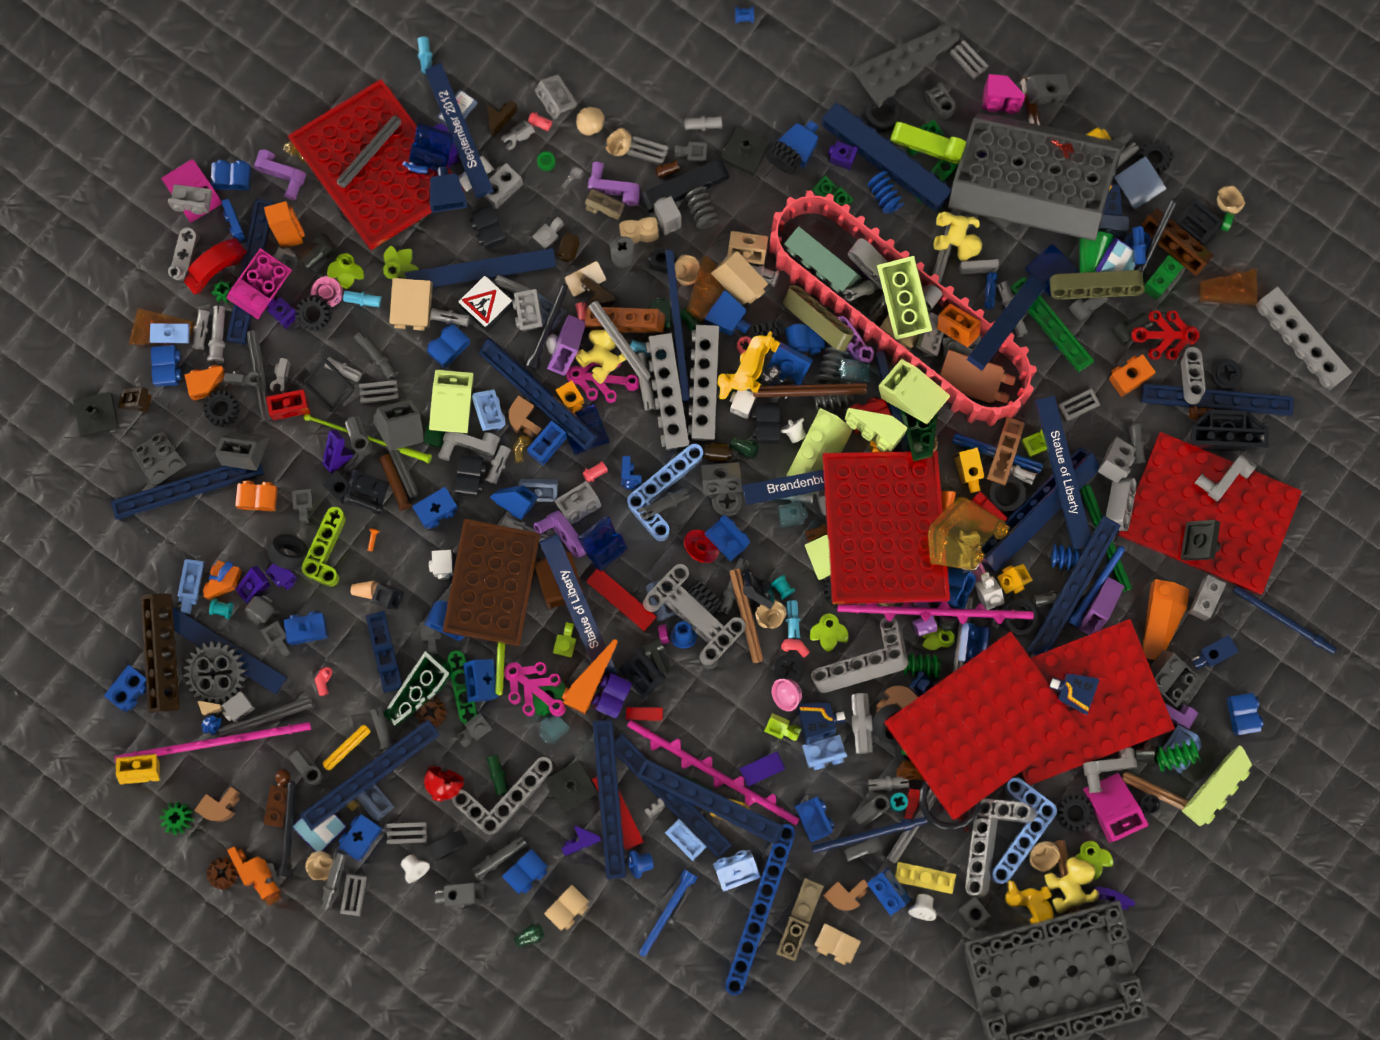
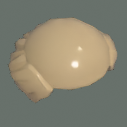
M584 108L576 118L577 128L584 135L590 136L598 133L603 127L604 115L599 108Z
M624 128L614 131L607 138L608 146L606 150L609 154L615 156L625 155L631 147V134Z
M1224 186L1218 191L1217 204L1225 212L1239 213L1244 207L1245 201L1239 189L1235 186Z
M682 255L675 262L676 279L680 284L688 286L699 279L701 270L699 261L695 257Z
M774 599L775 604L771 609L761 604L757 607L755 616L757 623L761 627L774 629L783 623L786 616V607L781 602Z
M1053 842L1036 843L1030 850L1029 862L1031 866L1042 872L1050 871L1060 859L1058 847Z
M324 851L311 853L306 862L308 875L313 880L321 879L326 881L333 857Z

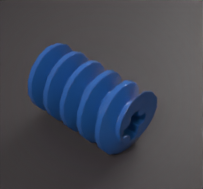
M883 171L871 179L868 183V188L872 189L871 193L873 195H876L875 200L880 201L879 206L883 208L882 212L889 214L900 209L905 202L899 203L902 197H895L898 190H891L894 187V183L887 184L891 178H884L887 171Z
M1054 543L1050 555L1052 568L1059 563V569L1066 565L1067 571H1069L1072 566H1075L1083 550L1081 553H1079V549L1072 552L1071 547L1068 546L1064 551L1063 545H1059L1057 548Z

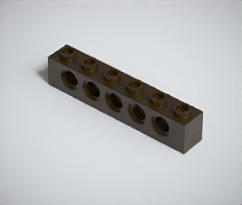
M172 594L141 596L148 713L179 711L180 699L178 695Z

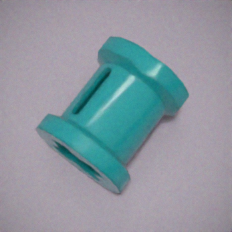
M785 575L780 576L771 583L772 587H775L780 593L781 600H784L796 591L795 588L788 584Z
M213 598L209 614L225 616V619H230L233 612V602L224 603L218 601L217 598Z
M896 793L889 799L890 808L895 812L904 810L908 805V799L902 793ZM898 798H901V803L903 804V806L900 805L899 807H896V802L894 801V799L897 800Z

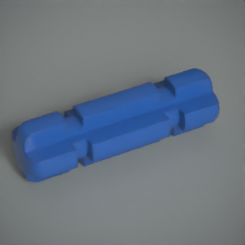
M989 272L986 278L984 308L993 309L995 306L997 273Z

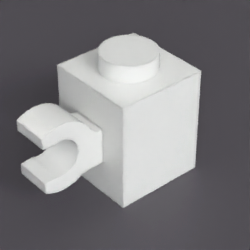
M988 572L981 574L982 580L976 582L975 585L978 598L986 610L1005 604L1002 589L994 577H990Z

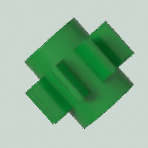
M220 279V283L213 284L215 291H212V294L217 296L216 300L218 303L223 300L228 304L227 295L232 289L231 281L225 283Z

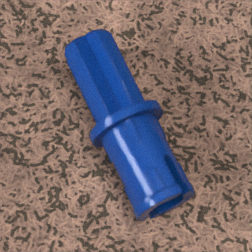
M1142 226L1133 227L1132 248H1134V264H1146L1145 247L1147 244H1145L1144 228Z

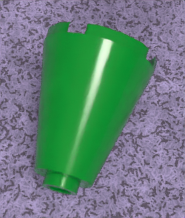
M1098 231L1096 241L1079 237L1080 273L1097 272L1095 271L1113 238L1117 237Z

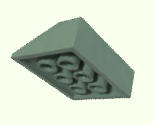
M799 226L785 242V245L788 247L787 252L793 257L796 255L801 257L803 265L808 269L812 266L817 270L815 274L823 281L827 278L831 282L830 287L838 293L840 290L844 292L846 289L854 287L863 279Z

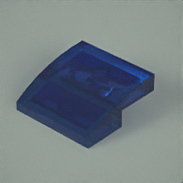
M419 123L416 127L414 143L411 145L409 162L420 166H427L435 171L439 167H447L454 134Z
M1053 244L1025 267L1030 276L1033 275L1047 285L1044 291L1049 297H1052L1050 278L1053 275L1079 273L1067 257Z
M595 405L574 412L599 435L589 450L610 442ZM567 434V439L574 456L588 451Z
M607 516L601 518L577 537L587 556L599 571L605 569L628 550L622 535L616 533L610 517Z

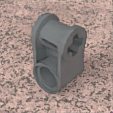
M941 82L935 88L924 91L927 102L932 106L940 119L948 120L953 116L955 102ZM942 107H948L950 110H943Z

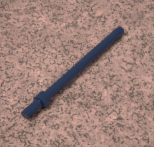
M1236 585L1234 588V593L1312 641L1311 644L1325 649L1332 655L1337 650L1336 647L1326 642L1324 637L1319 634L1315 635Z
M924 816L912 820L910 818L904 819L897 824L811 846L812 853L826 851L901 830L904 832L909 831L913 827L927 824Z

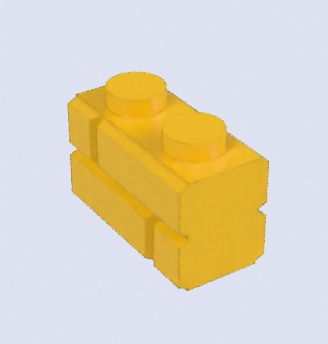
M157 754L116 758V777L119 783L149 782V780L160 781V762Z

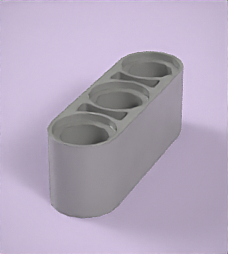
M1189 347L1181 359L1184 398L1189 404H1197L1200 402L1206 389L1202 353L1198 348Z
M1121 478L1118 483L1112 481L1106 517L1121 525L1118 531H1127L1130 525L1136 493L1135 478Z

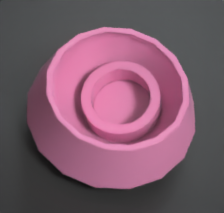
M320 277L315 280L311 287V296H322V299H326L328 301L327 304L331 305V307L337 305L343 298V287L336 278Z
M778 679L772 686V697L780 709L792 711L800 703L802 691L794 680Z

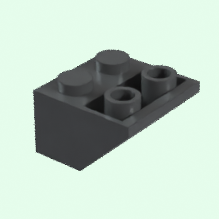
M412 400L377 408L373 423L390 451L424 442L420 413Z
M231 432L221 437L215 454L222 466L257 471L269 437Z
M1162 651L1150 666L1163 700L1174 707H1178L1200 678L1173 652Z

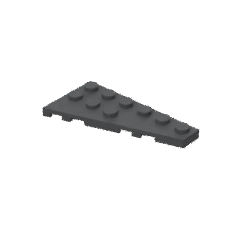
M948 23L854 67L853 72L876 105L880 107L883 105V101L888 97L891 98L900 86H905L924 70V66L927 63H932L940 52H945L959 40V33L951 23Z

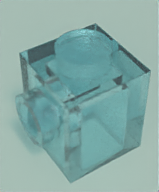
M801 502L778 506L781 528L804 524L805 518H807L806 507H802Z
M548 716L540 723L541 727L539 730L541 734L539 736L546 744L550 742L553 745L570 728L560 716H552L551 718Z

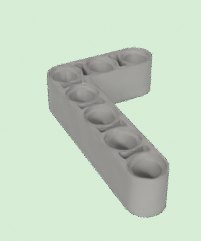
M859 238L848 252V257L883 291L877 265L888 263V261L868 241ZM934 285L922 287L928 311L932 310L942 297V292Z
M884 617L880 622L884 649L815 669L811 674V678L818 691L827 693L905 669L908 665L903 633L896 618L894 617L889 622Z
M541 757L536 760L490 812L464 790H460L458 795L452 798V802L483 832L488 835H495L552 773L553 764L547 757ZM540 763H549V769L546 772H541L539 770ZM533 776L536 778V783L534 786L529 787L525 783L526 779ZM515 791L522 792L523 797L520 801L512 799ZM465 794L467 801L462 805L458 804L457 797ZM508 806V815L500 816V807ZM475 807L481 809V815L478 818L471 816V811ZM491 820L495 821V829L487 831L486 823Z
M994 799L981 800L980 810L973 823L966 878V891L970 895L980 898L988 894L998 820L1031 823L1036 818L1034 807L1022 802ZM989 804L990 811L985 813V806ZM1008 806L1009 812L1007 815H1004L1003 810ZM1027 808L1028 814L1023 818L1022 811ZM987 824L988 829L985 833H983L982 827L983 825ZM984 843L985 850L980 853L979 848ZM982 863V871L978 873L977 866ZM979 883L980 890L975 892L974 887Z

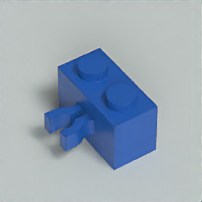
M319 611L308 612L307 616L302 617L299 614L291 615L289 619L284 620L286 638L289 645L329 638L325 615L319 613Z

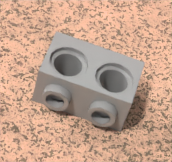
M507 163L499 166L494 171V175L489 178L492 188L498 191L495 194L489 193L483 197L497 209L523 185L522 178ZM505 176L511 177L509 181L502 180Z
M663 197L657 200L656 204H654V215L664 236L680 229L681 214L672 197Z
M1116 437L1108 447L1098 472L1116 483L1122 477L1126 478L1131 470L1129 467L1136 458L1133 456L1136 448Z
M1210 575L1206 576L1200 584L1188 613L1203 621L1210 619L1226 583Z

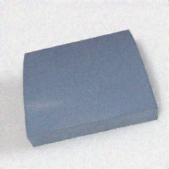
M1146 156L1114 177V180L1120 186L1124 196L1134 210L1166 190L1165 185Z

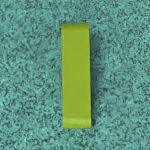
M896 122L890 141L955 164L960 162L967 143L957 137H950L948 139L901 122Z
M331 507L326 512L302 564V571L309 579L329 587L337 585L340 579L336 570L326 565L346 521L345 514L338 507ZM337 514H338V515L340 516V518H339V519L336 518V519L334 520V519L332 518V516H333V515H334V516H337ZM326 531H332L333 533L330 538H324ZM324 548L325 551L323 555L316 556V550ZM316 565L314 573L310 574L307 572L309 566ZM327 573H334V578L331 581L325 580Z

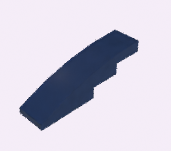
M385 611L366 615L384 693L398 690L402 686V680Z

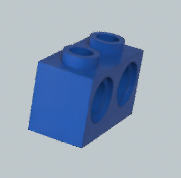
M551 421L527 449L528 455L544 466L567 439L566 432Z
M128 665L105 693L104 697L125 712L132 710L137 704L136 700L138 697L147 692L146 677L134 667ZM138 677L139 684L132 687V680ZM122 693L127 695L124 702L119 701V696Z

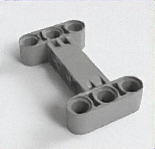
M677 564L647 594L643 600V607L648 612H655L665 603L683 621L688 622L691 628L707 643L700 652V661L704 665H712L744 632L745 622L743 619L735 617L723 626L681 586L689 576V570L685 565ZM675 571L681 572L683 578H677ZM663 584H666L670 587L669 592H666L662 589ZM649 598L656 599L657 605L650 604ZM731 624H736L739 627V632L733 631ZM718 638H724L726 645H721ZM706 651L712 652L714 659L707 658Z

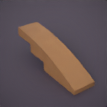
M1009 417L1006 418L990 466L988 480L1006 485L1025 425L1024 422Z

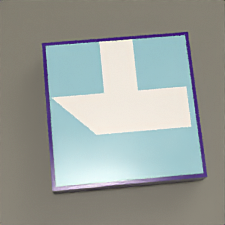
M1113 238L1095 271L1134 270L1136 267L1134 264V249L1121 240Z
M336 814L313 831L310 830L302 817L293 825V829L315 852L324 851L348 828Z

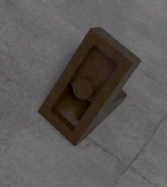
M512 100L503 104L499 113L488 105L489 128L492 137H495L518 112L517 104Z
M584 274L580 279L585 290L590 293L592 290L594 291L587 305L594 301L604 303L615 300L616 296L587 275Z
M138 387L122 390L119 408L147 413L152 397L148 394L149 389Z

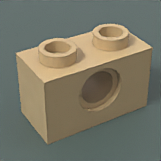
M731 231L727 258L738 251L748 263L764 265L768 236Z

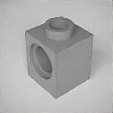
M242 691L222 705L225 709L223 711L224 716L229 721L233 720L234 722L240 721L256 709Z

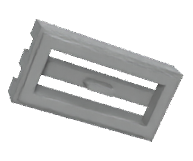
M964 40L955 49L950 51V55L973 79H976L988 68L983 59ZM957 52H959V53L966 59V61H967L969 64H971V65L977 70V72H975V71L957 54Z
M633 136L631 147L627 154L663 165L668 147ZM633 149L660 156L661 159L633 151Z
M999 260L961 262L959 274L996 272L999 267Z
M397 380L359 384L361 404L399 400ZM394 386V388L364 391V389ZM394 393L391 396L365 398L366 395Z
M1091 388L1057 406L1061 410V414L1064 415L1065 421L1068 422L1101 404ZM1089 394L1091 395L1090 398L1067 409L1064 407ZM1094 401V404L1089 405L1071 415L1068 414L1069 412Z
M661 798L657 800V806L655 803L651 805V811L648 808L645 810L648 818H652L665 808V803Z
M427 823L387 824V844L427 843ZM423 827L421 831L392 832V828ZM423 835V838L392 839V836Z
M346 874L340 914L361 916L367 876ZM352 878L354 879L350 907L348 911L346 910L350 881ZM361 880V886H360V892H359L357 910H356V912H355V911H354V905H355V899H356L358 881Z

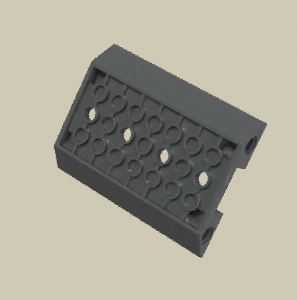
M978 112L973 118L966 140L967 143L953 181L949 208L1096 241L1105 211L1106 199L1113 176L1116 173L1124 143ZM980 152H984L987 154V156L984 158H979L977 154ZM1016 160H1021L1023 162V165L1016 166L1013 164V162ZM1053 168H1057L1060 170V172L1058 174H1052L1050 170ZM1094 176L1097 178V181L1089 182L1087 178Z
M1119 900L965 942V957L987 1040H1066L1149 1017L1140 980L1134 974L1127 945L1129 935ZM1108 955H1114V962L1107 965L1105 958ZM1075 965L1077 968L1076 973L1068 975L1067 968ZM1034 975L1038 976V983L1033 986L1029 985V978ZM993 986L1000 987V993L996 996L990 995V989Z

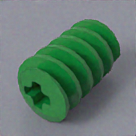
M913 652L909 653L907 657L908 665L903 669L904 676H907L908 672L911 671V675L914 677L916 672L921 671L926 673L929 679L932 674H934L935 680L938 679L941 669V657L938 661L937 655H933L930 660L929 654H925L924 658H922L921 653H918L915 658Z
M1190 739V745L1182 741V747L1175 743L1174 749L1167 745V751L1159 747V753H1156L1162 772H1165V766L1169 770H1173V764L1180 768L1181 761L1185 766H1188L1189 760L1192 764H1196V758L1201 762L1196 743L1193 739Z

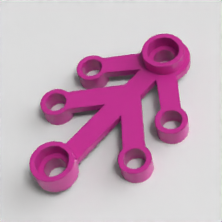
M595 362L588 364L584 368L582 366H572L566 373L567 380L569 382L572 380L575 385L578 384L590 401L597 399L598 392L595 388H590L586 381H593L604 394L608 403L615 402L617 395L605 383L625 385L629 391L637 390L640 385L638 376L630 374L627 377L608 375L605 381L599 384L593 378V373H587L595 365L599 366ZM577 372L579 376L574 377L572 374ZM634 379L635 383H629V380ZM594 392L596 395L591 397L589 393ZM609 394L614 395V398L609 399L607 396Z
M538 662L535 666L522 667L518 663H510L505 667L504 676L510 681L511 689L508 699L514 705L520 703L521 696L518 693L519 681L524 685L525 705L523 706V712L526 716L535 714V707L533 706V694H535L549 706L553 716L559 717L565 713L566 707L564 703L559 699L554 700L539 687L559 686L561 684L560 676L552 674L548 678L530 680L524 676L535 673L544 675L547 672V667L543 662ZM539 666L544 667L542 671H537ZM512 669L517 670L515 674H510V671ZM553 678H558L556 683H552ZM514 695H517V700H511ZM555 704L560 705L558 709H553ZM532 707L531 712H526V709Z

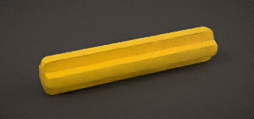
M362 725L322 765L328 771L333 769L370 734V729L366 725Z

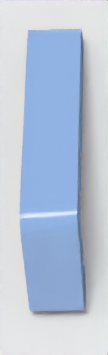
M698 444L688 446L628 496L629 510L657 541H665L669 537L668 524L659 513L653 515L654 518L651 521H646L640 516L645 511L640 513L639 509L651 504L702 461L703 449ZM697 451L700 455L697 458H692L689 453ZM677 463H683L685 465V468L683 470H677L675 468V465ZM662 475H669L671 479L668 482H663L660 477ZM648 487H654L656 489V492L654 494H648L646 493V489ZM639 499L641 504L635 507L631 504V501ZM663 527L666 529V533L658 535L655 532L656 529Z
M1012 778L1005 783V793L1016 802L1028 804L1026 801L1027 794L1034 796V804L1028 805L1036 810V818L1033 822L1039 824V831L1033 832L1030 828L1031 823L1024 824L991 870V879L997 884L1005 883L1012 877L1057 813L1056 806L1019 778ZM1011 782L1018 784L1019 790L1017 793L1010 790ZM1043 806L1050 808L1051 814L1049 817L1043 815ZM1021 837L1026 838L1028 841L1026 848H1022L1019 845ZM1010 853H1013L1017 858L1015 864H1011L1007 860ZM998 869H1001L1005 872V878L1003 880H999L996 877V871Z

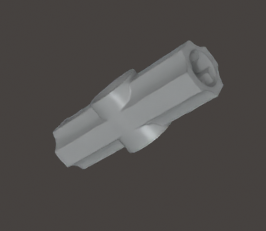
M868 694L851 695L853 710L852 730L855 736L856 754L873 753L871 736L873 731L872 716L869 711Z

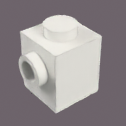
M751 389L734 391L730 402H732L730 412L748 419L756 397L753 396V391Z
M451 550L432 551L429 570L439 580L450 579V576H453L454 563Z

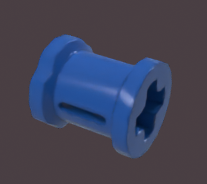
M754 6L743 9L735 7V23L741 21L754 23Z

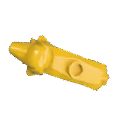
M771 331L767 336L758 335L753 337L746 352H743L740 356L741 364L736 373L720 374L718 376L719 399H725L732 389L738 391L751 389L755 393L758 392L761 384L756 379H758L762 372L765 354L768 353L770 348L772 352L776 353L780 344L774 340Z
M1007 881L1008 892L1005 894L1007 904L1011 907L1027 906L1033 917L1030 918L1031 924L1054 918L1052 906L1047 901L1048 898L1052 897L1047 886L1041 887V891L1033 888L1019 891L1014 881Z

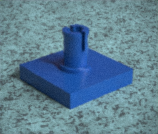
M779 342L776 353H773L765 373L787 385H802L813 359Z

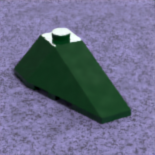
M901 410L904 425L908 427L906 434L913 461L932 457L938 412L926 424Z
M425 651L385 710L384 716L393 725L398 726L443 688L452 674L451 665L439 654Z

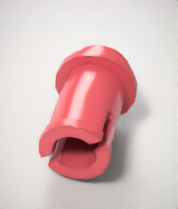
M532 112L528 119L530 125H535L547 132L553 122L538 115V112Z
M582 302L575 304L577 318L585 321L587 303L584 302L582 305Z
M601 461L594 467L585 469V472L582 474L588 483H593L594 479L607 473L608 470Z

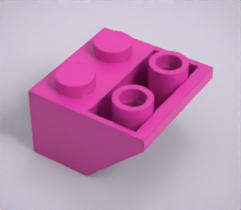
M989 74L984 87L982 109L988 112L1005 111L1008 114L1019 113L1025 95L1008 76Z

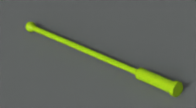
M309 413L303 416L306 421L312 420L348 433L347 428L312 417ZM368 436L370 441L387 446L384 441ZM408 447L396 449L402 454L425 461L428 464L432 458L431 454H425Z

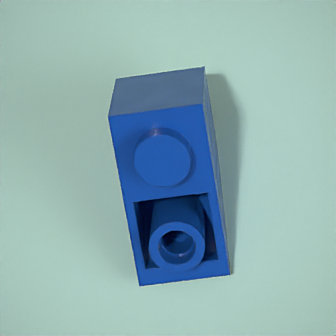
M523 485L499 489L490 498L497 505L508 510L512 516L521 520L529 514L539 496Z

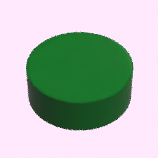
M545 151L538 155L537 165L541 170L550 171L555 167V156L551 152Z
M1227 212L1224 215L1223 223L1220 227L1221 230L1228 232L1234 214Z

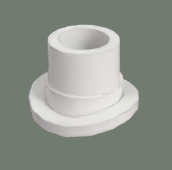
M804 418L795 422L789 420V424L780 428V432L786 433L792 443L806 437L802 425Z
M414 854L408 855L401 862V866L406 872L405 880L408 883L420 879L430 869L427 861L418 860Z
M925 894L917 895L915 905L909 909L908 913L922 920H935L936 912L932 908L933 898Z

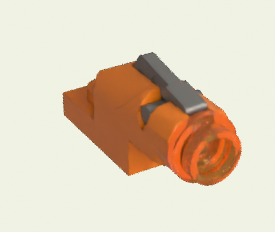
M234 846L227 850L244 885L250 886L254 883V888L260 894L263 902H266L267 906L282 899L280 895L282 893L274 864L267 863L258 856L245 862L247 857L242 848L239 849Z

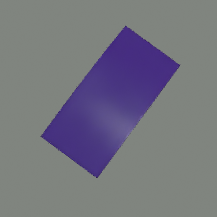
M778 751L740 768V771L747 786H750L786 768Z
M1092 887V892L1094 889L1098 891V899L1109 900V897H1111V902L1119 900L1122 910H1129V907L1135 906V902L1124 894L1104 887Z

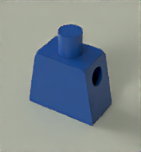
M809 121L805 127L796 123L778 140V142L781 141L786 143L788 147H792L791 149L800 155L802 162L799 166L802 168L806 167L818 143V136L814 134L818 126L812 121Z
M725 290L704 318L705 325L719 326V331L729 336H732L737 329L747 334L750 330L749 327L752 326L744 320L747 310Z

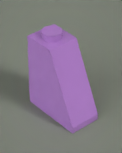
M568 315L560 331L547 368L548 370L563 376L566 375L578 352L585 321Z
M1107 577L1094 597L1078 629L1088 635L1100 631L1109 620L1125 586Z

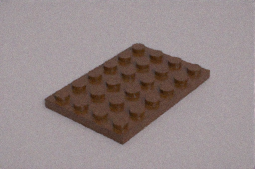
M464 519L442 632L520 646L540 533Z

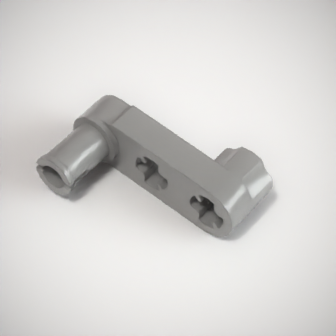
M184 228L179 233L172 265L168 269L169 276L175 280L182 281L189 273L187 269L192 264L196 244L200 240L196 230ZM187 234L193 235V238L187 239L186 236ZM184 250H187L186 253H188V258L184 257V260H182L180 252H184Z
M446 431L438 457L449 461L453 448L456 445L488 456H494L500 437L485 432L482 440L463 433Z
M1240 454L1219 483L1215 484L1201 474L1195 481V484L1205 490L1208 496L1217 502L1238 474L1247 479L1257 465Z
M1125 748L1117 751L1118 759L1083 763L1084 775L1087 776L1089 793L1102 791L1099 780L1101 772L1137 768L1135 749Z

